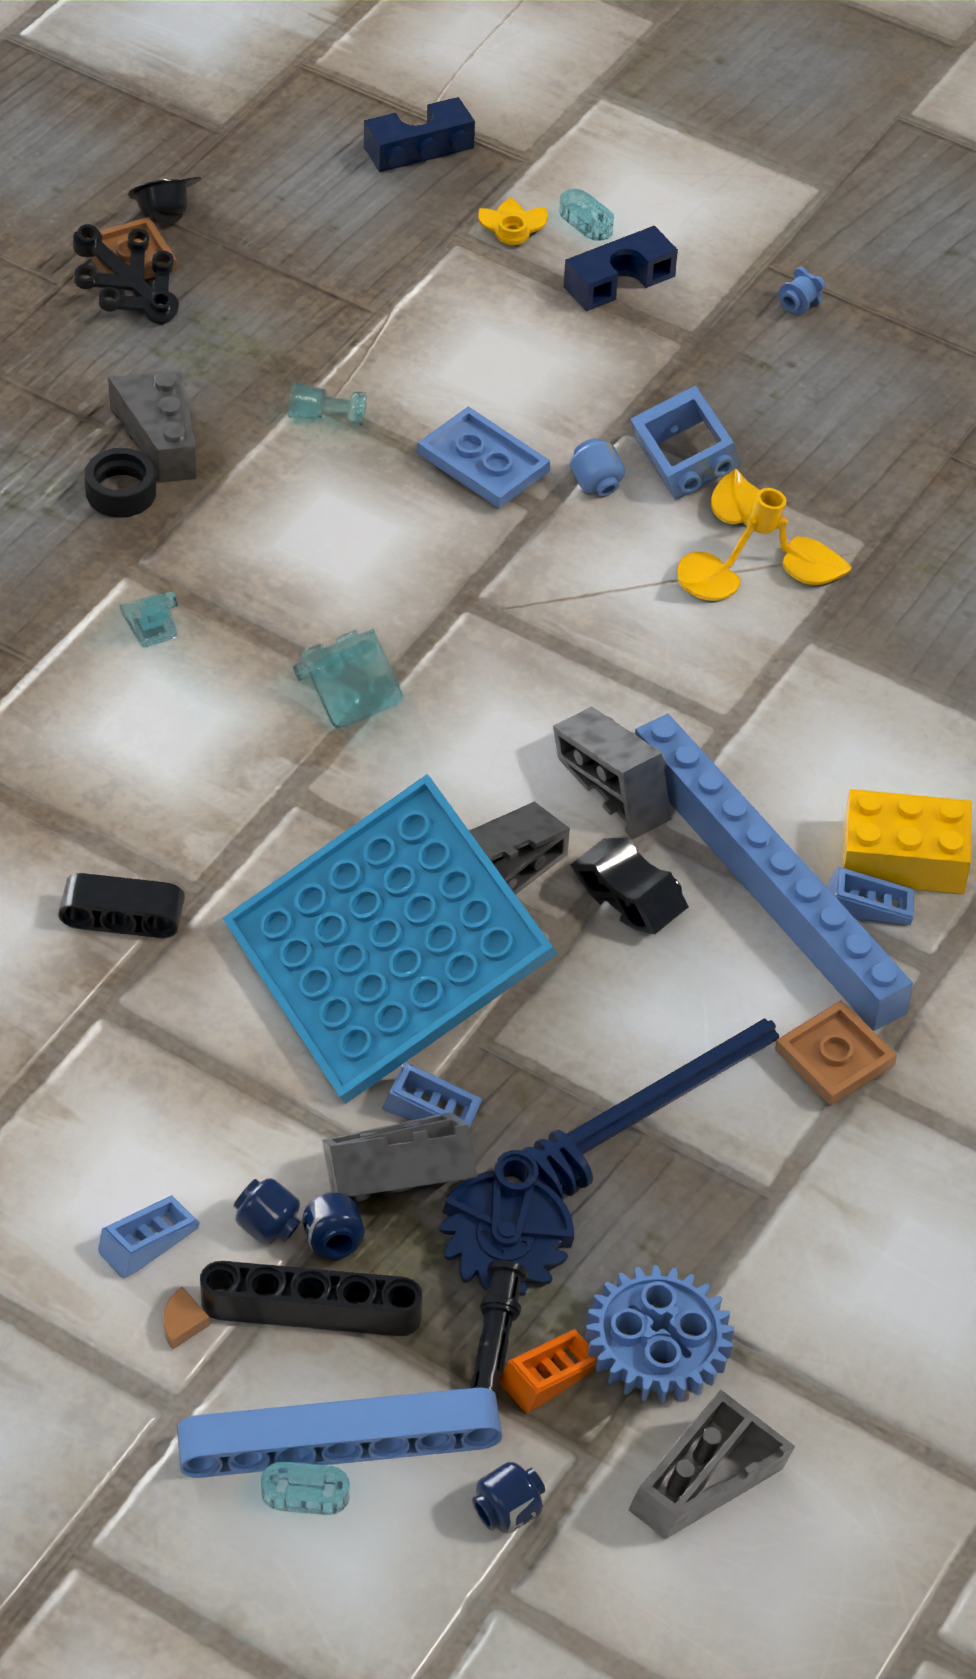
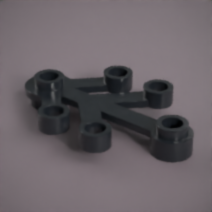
M90 224L80 226L73 235L74 251L79 256L86 258L96 256L114 274L96 273L95 268L91 265H80L75 269L74 282L77 287L81 289L103 288L99 293V306L107 312H113L117 309L143 311L147 318L156 324H166L177 315L179 309L178 299L169 292V274L172 272L174 257L170 252L164 250L157 251L152 257V270L156 273L155 288L153 289L144 281L145 251L149 247V234L147 231L136 228L129 232L127 246L131 250L129 267L102 242V235L95 226ZM135 239H140V240H142L143 242L138 243V242H135L134 240H135ZM164 261V262H166V263H168V264L162 265V264H159L158 262ZM82 275H87V276H89L90 278L84 279V278H81L80 276H82ZM118 289L133 290L138 296H121ZM110 297V298H113V299H115V300H114V301H107V300H105V298Z

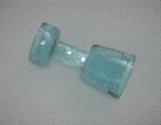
M293 382L290 392L288 416L289 418H322L324 411L348 414V420L352 424L363 425L367 393L353 392L350 400L326 397L325 389Z

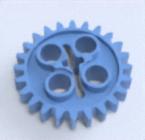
M654 1265L651 1276H645L641 1268L636 1267L633 1280H630L622 1272L619 1273L616 1286L606 1282L603 1294H595L592 1309H589L587 1314L585 1340L590 1342L588 1356L598 1357L596 1371L610 1369L608 1383L611 1385L619 1380H623L625 1382L623 1394L625 1395L629 1394L635 1387L641 1389V1401H646L650 1392H657L660 1403H665L667 1393L673 1392L675 1397L681 1402L684 1400L686 1388L695 1395H700L703 1382L713 1386L717 1373H724L727 1358H730L733 1347L731 1341L734 1327L728 1326L730 1311H719L722 1297L716 1296L708 1299L710 1288L708 1283L695 1288L693 1286L694 1274L691 1273L683 1281L677 1279V1268L674 1267L668 1276L661 1275L658 1265ZM652 1304L660 1305L664 1308H657L652 1306ZM621 1331L631 1332L634 1335H625ZM684 1332H692L698 1336H690ZM655 1359L665 1360L668 1363H658Z

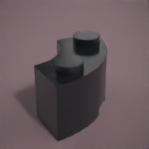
M628 837L603 838L570 864L580 882L600 905L607 901L622 914L619 921L638 931L656 934L689 907L682 894V887L677 879L673 877L672 873L660 870L649 863L638 852Z

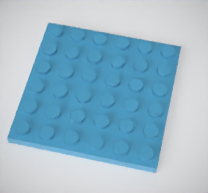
M428 773L222 918L345 1104L558 955L552 944Z

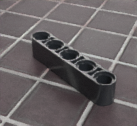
M214 1261L205 1266L200 1274L201 1307L210 1318L217 1320L391 1336H408L420 1327L422 1321V1289L417 1282L406 1277L232 1261ZM217 1289H225L226 1291L217 1292V1291H215V1290H217ZM262 1293H270V1294H272V1295L262 1296V1295H260V1294H262ZM307 1297H315V1298H317V1299H315V1300H308V1299H305V1298H307ZM352 1301H360V1302H363V1303H361V1304H353V1303H350V1302H352ZM397 1305H404V1306H408V1307H407V1308H398V1307H395V1306H397Z

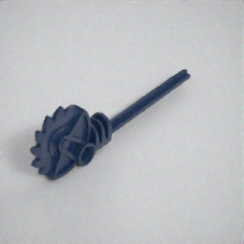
M766 1018L760 1020L569 1133L565 1134L561 1130H555L549 1134L548 1140H537L534 1143V1147H525L522 1150L505 1152L497 1159L493 1171L478 1174L477 1177L469 1178L462 1182L448 1196L443 1209V1213L450 1217L441 1224L440 1232L454 1235L445 1248L444 1258L452 1260L461 1257L460 1276L462 1281L467 1283L477 1274L486 1292L488 1291L490 1276L487 1273L488 1264L496 1260L511 1261L524 1266L528 1271L525 1281L527 1283L537 1285L550 1284L553 1278L546 1269L557 1267L567 1261L568 1254L565 1251L556 1248H571L574 1240L573 1221L567 1206L563 1202V1194L572 1196L576 1193V1186L586 1188L593 1182L591 1168L583 1154L775 1042L780 1036L775 1031V1023L772 1020L767 1021ZM506 1177H516L522 1183L509 1182ZM525 1282L521 1283L520 1296L526 1295L527 1287Z

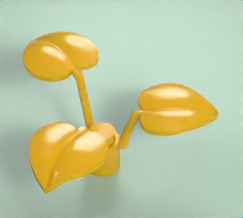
M736 468L725 475L716 485L710 500L712 512L721 521L728 524L743 522L747 526L731 556L724 564L713 554L699 551L691 552L680 560L677 567L678 584L685 591L697 598L719 601L731 597L737 592L741 581L739 576L729 569L734 565L753 530L760 534H769L777 528L779 529L780 548L783 552L787 553L783 558L782 565L785 571L797 581L808 585L827 584L849 574L852 567L837 553L812 538L797 536L791 539L790 544H788L786 536L788 520L782 517L787 502L786 497L780 491L773 488L759 490L749 483Z

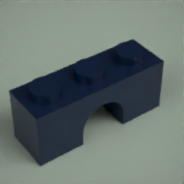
M459 97L428 104L427 123L414 126L406 124L400 120L396 113L364 120V149L379 172L474 148L475 120Z
M654 225L565 259L563 287L587 312L616 300L618 277L620 276L633 277L645 288L675 277L678 249Z

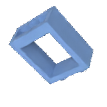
M696 385L630 419L639 445L675 500L696 491L703 485L721 476H725L741 466L735 443ZM704 421L718 443L671 466L658 444Z

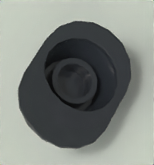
M201 177L182 180L163 179L147 182L131 189L128 196L130 199L137 201L145 218L150 217L155 223H176L182 218L187 208V187L199 182Z

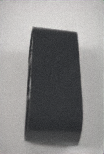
M75 873L66 880L58 917L65 925L76 929L169 938L177 933L185 894L180 887L167 882Z

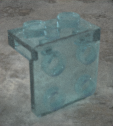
M374 629L358 634L357 630L348 632L336 638V644L326 648L322 644L310 647L301 652L302 658L292 667L298 681L311 677L329 720L336 728H341L398 705L403 700V693Z

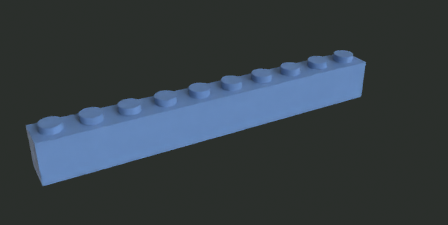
M665 714L636 728L635 734L652 747L658 748L666 760L664 771L670 804L866 1024L875 1031L906 1015L913 987L911 979L670 714Z

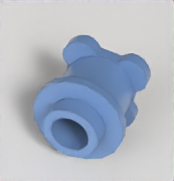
M799 267L794 271L795 280L786 282L779 289V298L782 306L795 315H802L809 309L810 305L818 306L823 300L821 291L825 288V282L820 276H814L808 273L804 267Z

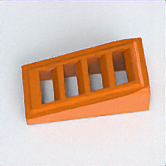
M573 1329L509 1360L501 1376V1386L525 1413H528L547 1403L595 1371L598 1357L588 1356L589 1344L576 1329ZM567 1349L576 1358L578 1363L575 1364L564 1350ZM551 1359H553L556 1362V1364L562 1369V1371H560V1369L552 1362ZM537 1368L546 1377V1379H544L541 1376V1374L536 1370Z

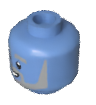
M594 438L584 441L575 448L574 455L570 461V467L582 491L587 494L598 493L599 496H607L615 492L619 488L618 483L625 475V467L615 447L610 442Z

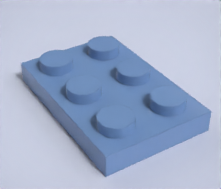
M469 406L417 443V454L499 509L550 472L549 459Z

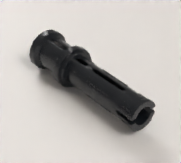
M496 1260L488 1264L487 1273L490 1276L487 1296L483 1297L480 1303L481 1312L484 1315V1324L470 1387L491 1389L495 1392L497 1399L499 1397L500 1381L512 1321H515L521 1313V1305L518 1303L521 1283L525 1282L528 1276V1271L524 1266L505 1260Z

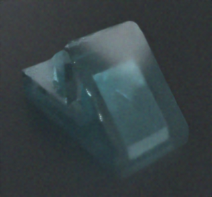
M174 591L153 594L119 605L124 618L142 647L146 648L177 637V630L170 611L171 608L179 606Z

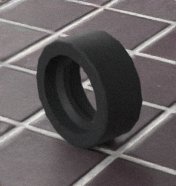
M112 448L102 451L92 457L85 467L86 499L92 508L107 516L130 517L140 514L149 508L156 498V468L148 456L134 449ZM116 475H128L142 481L135 487L126 490H113L99 484L106 478Z

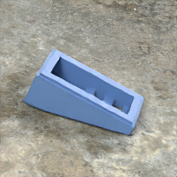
M837 866L827 884V888L855 919L911 924L913 921L915 889ZM876 898H881V902H877ZM892 900H898V908L891 906Z
M405 1062L382 1109L401 1117L416 1120L449 1112L452 1114L455 1106L459 1105L464 1107L461 1116L456 1117L468 1124L470 1128L482 1098ZM405 1090L413 1091L414 1093L412 1095ZM422 1095L429 1096V1102L422 1100ZM439 1100L447 1102L444 1110L437 1107Z
M171 1195L102 1228L98 1251L100 1256L125 1278L139 1271L197 1230L199 1221ZM166 1216L174 1225L170 1227L162 1217ZM149 1226H151L153 1229H155L158 1233L155 1234V1233L149 1228ZM137 1236L141 1241L138 1242L134 1237Z

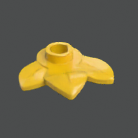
M510 197L497 210L480 208L478 220L484 228L495 232V236L500 242L509 246H516L526 242L529 239L530 233L544 228L548 220V212L545 207L534 208L526 212L515 199Z

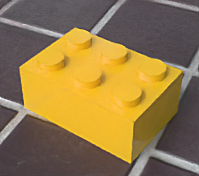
M849 789L844 818L842 868L915 890L964 894L971 864L972 801Z

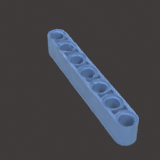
M487 1388L457 1389L203 1414L185 1418L177 1426L180 1469L186 1476L194 1478L482 1450L497 1445L503 1437L496 1394Z

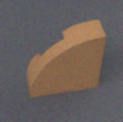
M183 1287L178 1289L167 1302L163 1316L166 1340L172 1349L210 1326L209 1316Z

